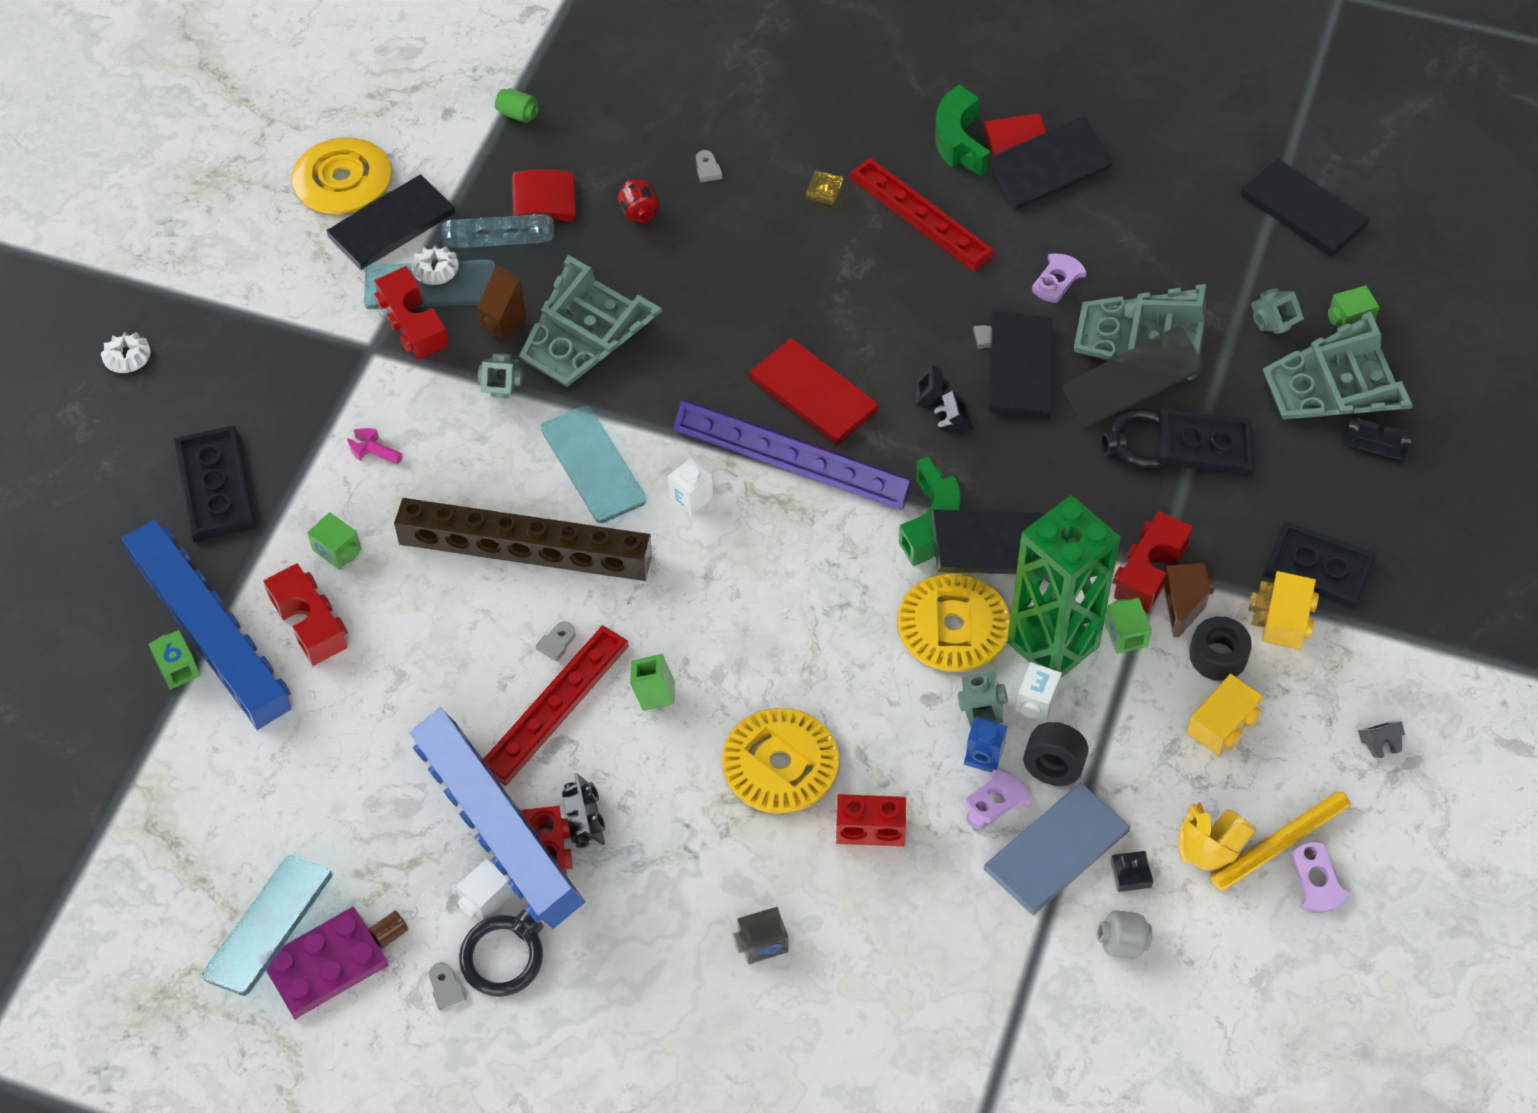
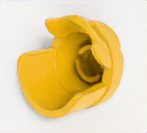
M1200 802L1197 805L1191 804L1178 834L1180 859L1202 870H1217L1228 863L1235 862L1240 855V851L1252 838L1257 829L1245 818L1230 809L1225 810L1212 825L1211 817L1208 812L1203 811L1202 804Z

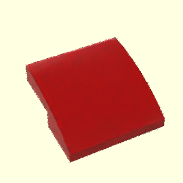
M1040 113L985 121L984 131L991 149L990 157L1046 133Z
M540 169L513 173L514 220L541 225L544 217L572 223L575 217L573 172Z

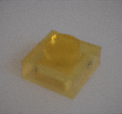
M815 170L806 190V198L834 205L843 185V177Z
M1261 581L1258 593H1251L1248 611L1254 612L1251 625L1265 626L1274 587L1273 583Z

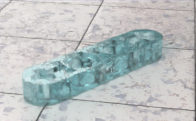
M542 214L449 220L441 226V241L449 248L544 243L552 240L554 237L553 219ZM509 228H516L519 231L510 233L506 232L505 230ZM479 230H487L490 233L478 234L476 232Z

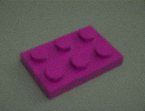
M354 906L260 959L262 966L294 1020L389 966L387 959Z

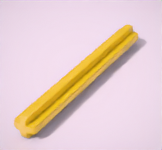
M1339 791L1333 793L1238 856L1234 863H1228L1214 872L1210 877L1214 887L1217 890L1225 891L1348 809L1351 802L1347 795Z

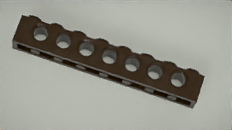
M402 498L394 521L399 545L646 581L652 559L651 534L409 498Z

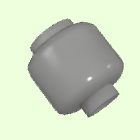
M1114 910L1107 915L1105 921L1099 923L1097 939L1098 942L1103 944V948L1108 955L1136 959L1142 956L1144 951L1149 950L1152 943L1151 924L1147 923L1145 917L1139 913Z

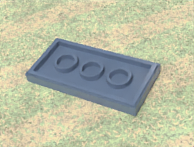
M1080 782L985 863L984 870L1034 916L1129 832L1130 826Z

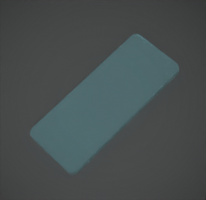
M492 260L458 261L459 266L455 276L449 281L438 285L424 284L414 277L420 287L423 304L417 307L479 304L495 269L494 262ZM432 262L431 267L433 270H435L438 262ZM411 263L369 265L366 267L365 307L367 309H380L373 295L377 292L374 280L404 266H407L413 275Z
M590 406L579 407L541 425L544 437L597 523H605L646 504L645 493Z
M292 855L287 856L203 970L202 978L207 983L241 996L248 995L333 876L332 871L326 866Z

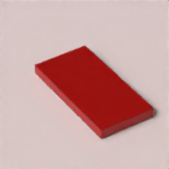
M792 338L749 371V379L836 446L879 411V404Z

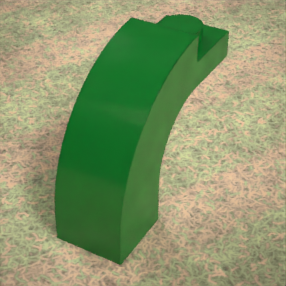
M959 84L944 96L937 108L935 145L942 159L950 167L953 168L958 163H962L965 168L972 170L982 177L989 171L987 161L990 157V151L964 132L967 126L978 119L980 98Z
M928 456L917 460L916 480L928 498L931 508L924 515L900 524L899 544L912 566L935 557L930 521L932 510H960V490L954 475L944 478L941 469L938 466L934 467Z

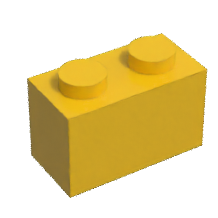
M1277 571L1269 600L1262 636L1263 642L1301 650L1304 638L1310 639L1313 631L1314 620L1309 619L1310 611H1316L1319 593L1314 592L1316 579Z
M1230 673L1191 716L1187 734L1220 756L1227 747L1233 749L1243 735L1242 730L1247 725L1253 727L1262 715L1260 705L1263 696Z

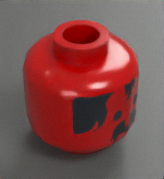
M631 179L623 184L618 193L619 204L626 218L632 222H648L659 209L660 202L652 185L645 180Z

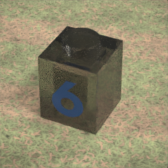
M778 907L737 918L738 932L733 933V939L738 953H745L748 964L788 953V935Z

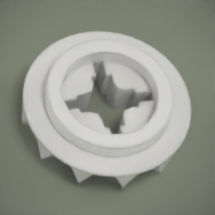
M436 245L430 250L423 247L420 254H414V261L411 263L414 277L428 285H438L449 281L455 276L459 266L455 252H450L447 246L439 249ZM438 260L437 266L433 270L431 267L432 261Z
M124 331L121 337L117 338L112 335L111 342L104 343V351L101 352L104 365L109 370L117 373H129L138 370L146 364L151 350L146 338H141L137 332L128 335ZM129 347L126 358H124L121 352H123V348Z

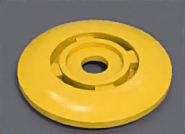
M349 137L326 140L311 147L300 156L292 171V185L298 199L315 211L335 215L357 212L378 200L388 190L392 179L391 164L382 149L369 141ZM363 163L368 165V176H365ZM339 170L350 172L349 177L344 180H337L333 175ZM315 176H319V181L323 188L316 184L314 181Z
M954 573L932 576L911 588L900 603L897 615V629L900 640L914 658L931 668L946 672L975 670L995 659L1008 641L1010 613L1005 601L994 588L975 577ZM949 616H958L964 624L958 630H950L944 625V620Z
M767 709L748 716L730 732L722 751V771L728 787L742 802L767 813H793L814 805L828 793L838 774L839 752L830 731L813 716L794 709ZM768 737H771V738L765 740L764 742H762V743L758 746V748H757L756 751H755V755H752V754L750 753L751 750L753 749V747H754L756 744H758L760 741H762V740H764V739H766V738H768ZM777 753H784L789 756L791 762L786 768L777 769L771 765V757ZM807 767H813L812 770L803 778ZM802 779V781L797 786H792Z

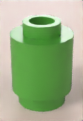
M512 88L507 90L501 89L495 100V108L500 111L501 115L523 123L530 122L538 114L539 105L536 98Z

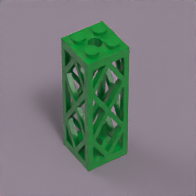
M1072 495L1022 532L1007 641L1029 663L1032 662L1061 672V678L1100 647L1121 538ZM1097 576L1093 584H1091L1090 578ZM1043 580L1050 584L1042 596L1039 587ZM1082 589L1085 597L1080 604L1075 599ZM1033 601L1034 605L1028 607L1030 602Z

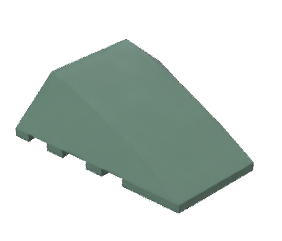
M567 255L561 276H557L549 301H545L541 310L542 315L538 323L534 324L519 355L520 360L566 387L571 385L662 312L661 307L640 295H637L631 301L596 281L591 267L570 255Z
M1206 284L1195 285V290L1181 291V288L1168 289V294L1150 296V292L1141 293L1135 299L1124 300L1123 296L1083 302L1074 352L1122 365L1165 373L1189 380L1194 379L1198 374L1205 331Z
M1371 311L1362 315L1361 320L1352 325L1347 323L1337 329V333L1326 339L1321 337L1313 341L1311 347L1302 352L1297 350L1263 368L1264 376L1282 419L1313 418L1411 409L1413 407L1403 382L1395 381L1381 350V333Z

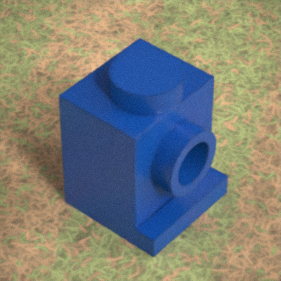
M975 717L967 740L964 765L991 773L993 769L997 770L1005 747L1007 726Z

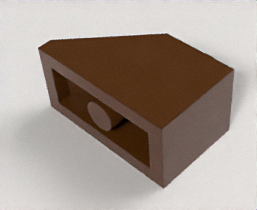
M500 266L494 269L477 306L479 324L486 333L494 334L503 340L526 319L521 280Z
M1205 563L1166 566L1163 589L1173 637H1180L1206 608L1209 595L1214 593L1212 575H1207Z

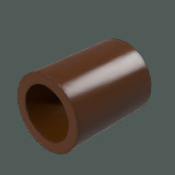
M396 910L368 928L381 949L409 930L405 921Z

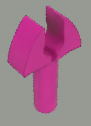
M354 429L355 438L365 441L362 443H356L347 438L350 451L359 461L362 460L365 454L369 453L395 464H399L402 461V453L376 442L379 438L377 429Z

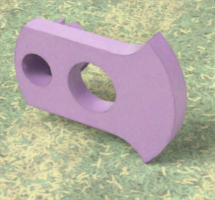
M1055 253L1048 254L1047 259L1050 263L1033 284L1032 291L1042 300L1058 303L1076 279L1086 277V270L1077 259L1065 254ZM1053 274H1060L1065 277V280L1058 282V279Z
M993 769L991 774L992 780L966 798L965 805L969 810L967 814L968 824L974 828L982 829L1016 805L1029 806L1031 801L1030 794L1026 786L1018 778L1007 772ZM998 793L1004 797L1005 802H994L989 798L988 794Z
M1317 842L1306 843L1290 854L1304 895L1300 905L1301 908L1311 912H1327L1338 907L1346 900L1350 892L1344 890L1339 885L1325 844ZM1304 851L1309 853V855L1313 853L1315 855L1309 860L1305 857ZM1312 868H1318L1324 872L1326 881L1323 886L1317 887L1310 882L1308 874Z

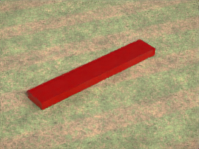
M872 158L867 159L850 172V179L971 271L975 272L994 257L995 250Z
M602 625L483 758L501 784L507 786L629 647L628 640Z

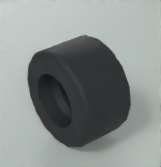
M1215 616L1205 619L1197 626L1193 634L1189 649L1190 661L1194 669L1209 679L1224 681L1230 673L1237 677L1244 671L1252 649L1251 636L1247 628L1229 617ZM1214 643L1223 644L1230 648L1232 652L1221 654L1213 651L1209 645Z
M1046 722L1038 725L1031 732L1024 752L1023 762L1028 772L1039 781L1053 786H1066L1076 782L1081 777L1088 756L1089 746L1085 737L1070 725L1059 722Z

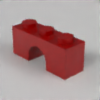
M407 266L374 280L377 290L373 294L375 301L381 310H387V320L393 331L399 330L401 333L399 338L407 353L412 351L417 361L450 346L446 328L433 308L421 313L410 312L413 308L423 304L420 287Z
M1160 511L1157 512L1152 522L1147 520L1140 533V538H1142L1140 543L1132 544L1126 557L1128 563L1125 568L1120 566L1112 581L1116 585L1114 598L1117 600L1139 598L1144 612L1149 614L1163 590L1166 572L1155 568L1151 563L1165 562L1170 565H1177L1189 546L1193 526Z
M296 563L263 580L268 598L282 620L296 614L308 615L303 621L292 627L298 645L312 666L347 649L344 635L348 634V631L341 618L338 616L334 619L330 613L333 609L326 595H318L316 591L318 588L317 583L309 571L304 573L299 564Z

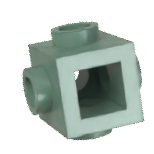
M1277 288L1270 289L1261 293L1259 300L1251 303L1254 312L1253 318L1260 331H1273L1274 334H1280L1288 331L1292 325L1304 319L1294 291H1278Z
M493 353L492 358L482 361V365L478 369V382L481 383V392L491 393V397L508 398L509 394L517 391L518 386H522L523 368H519V360L511 359L510 354ZM500 369L506 370V379H502L499 376Z
M995 671L962 677L963 691L958 692V701L961 711H966L970 727H972L975 717L996 723H1004L1003 704L1008 703L1005 684L998 683Z

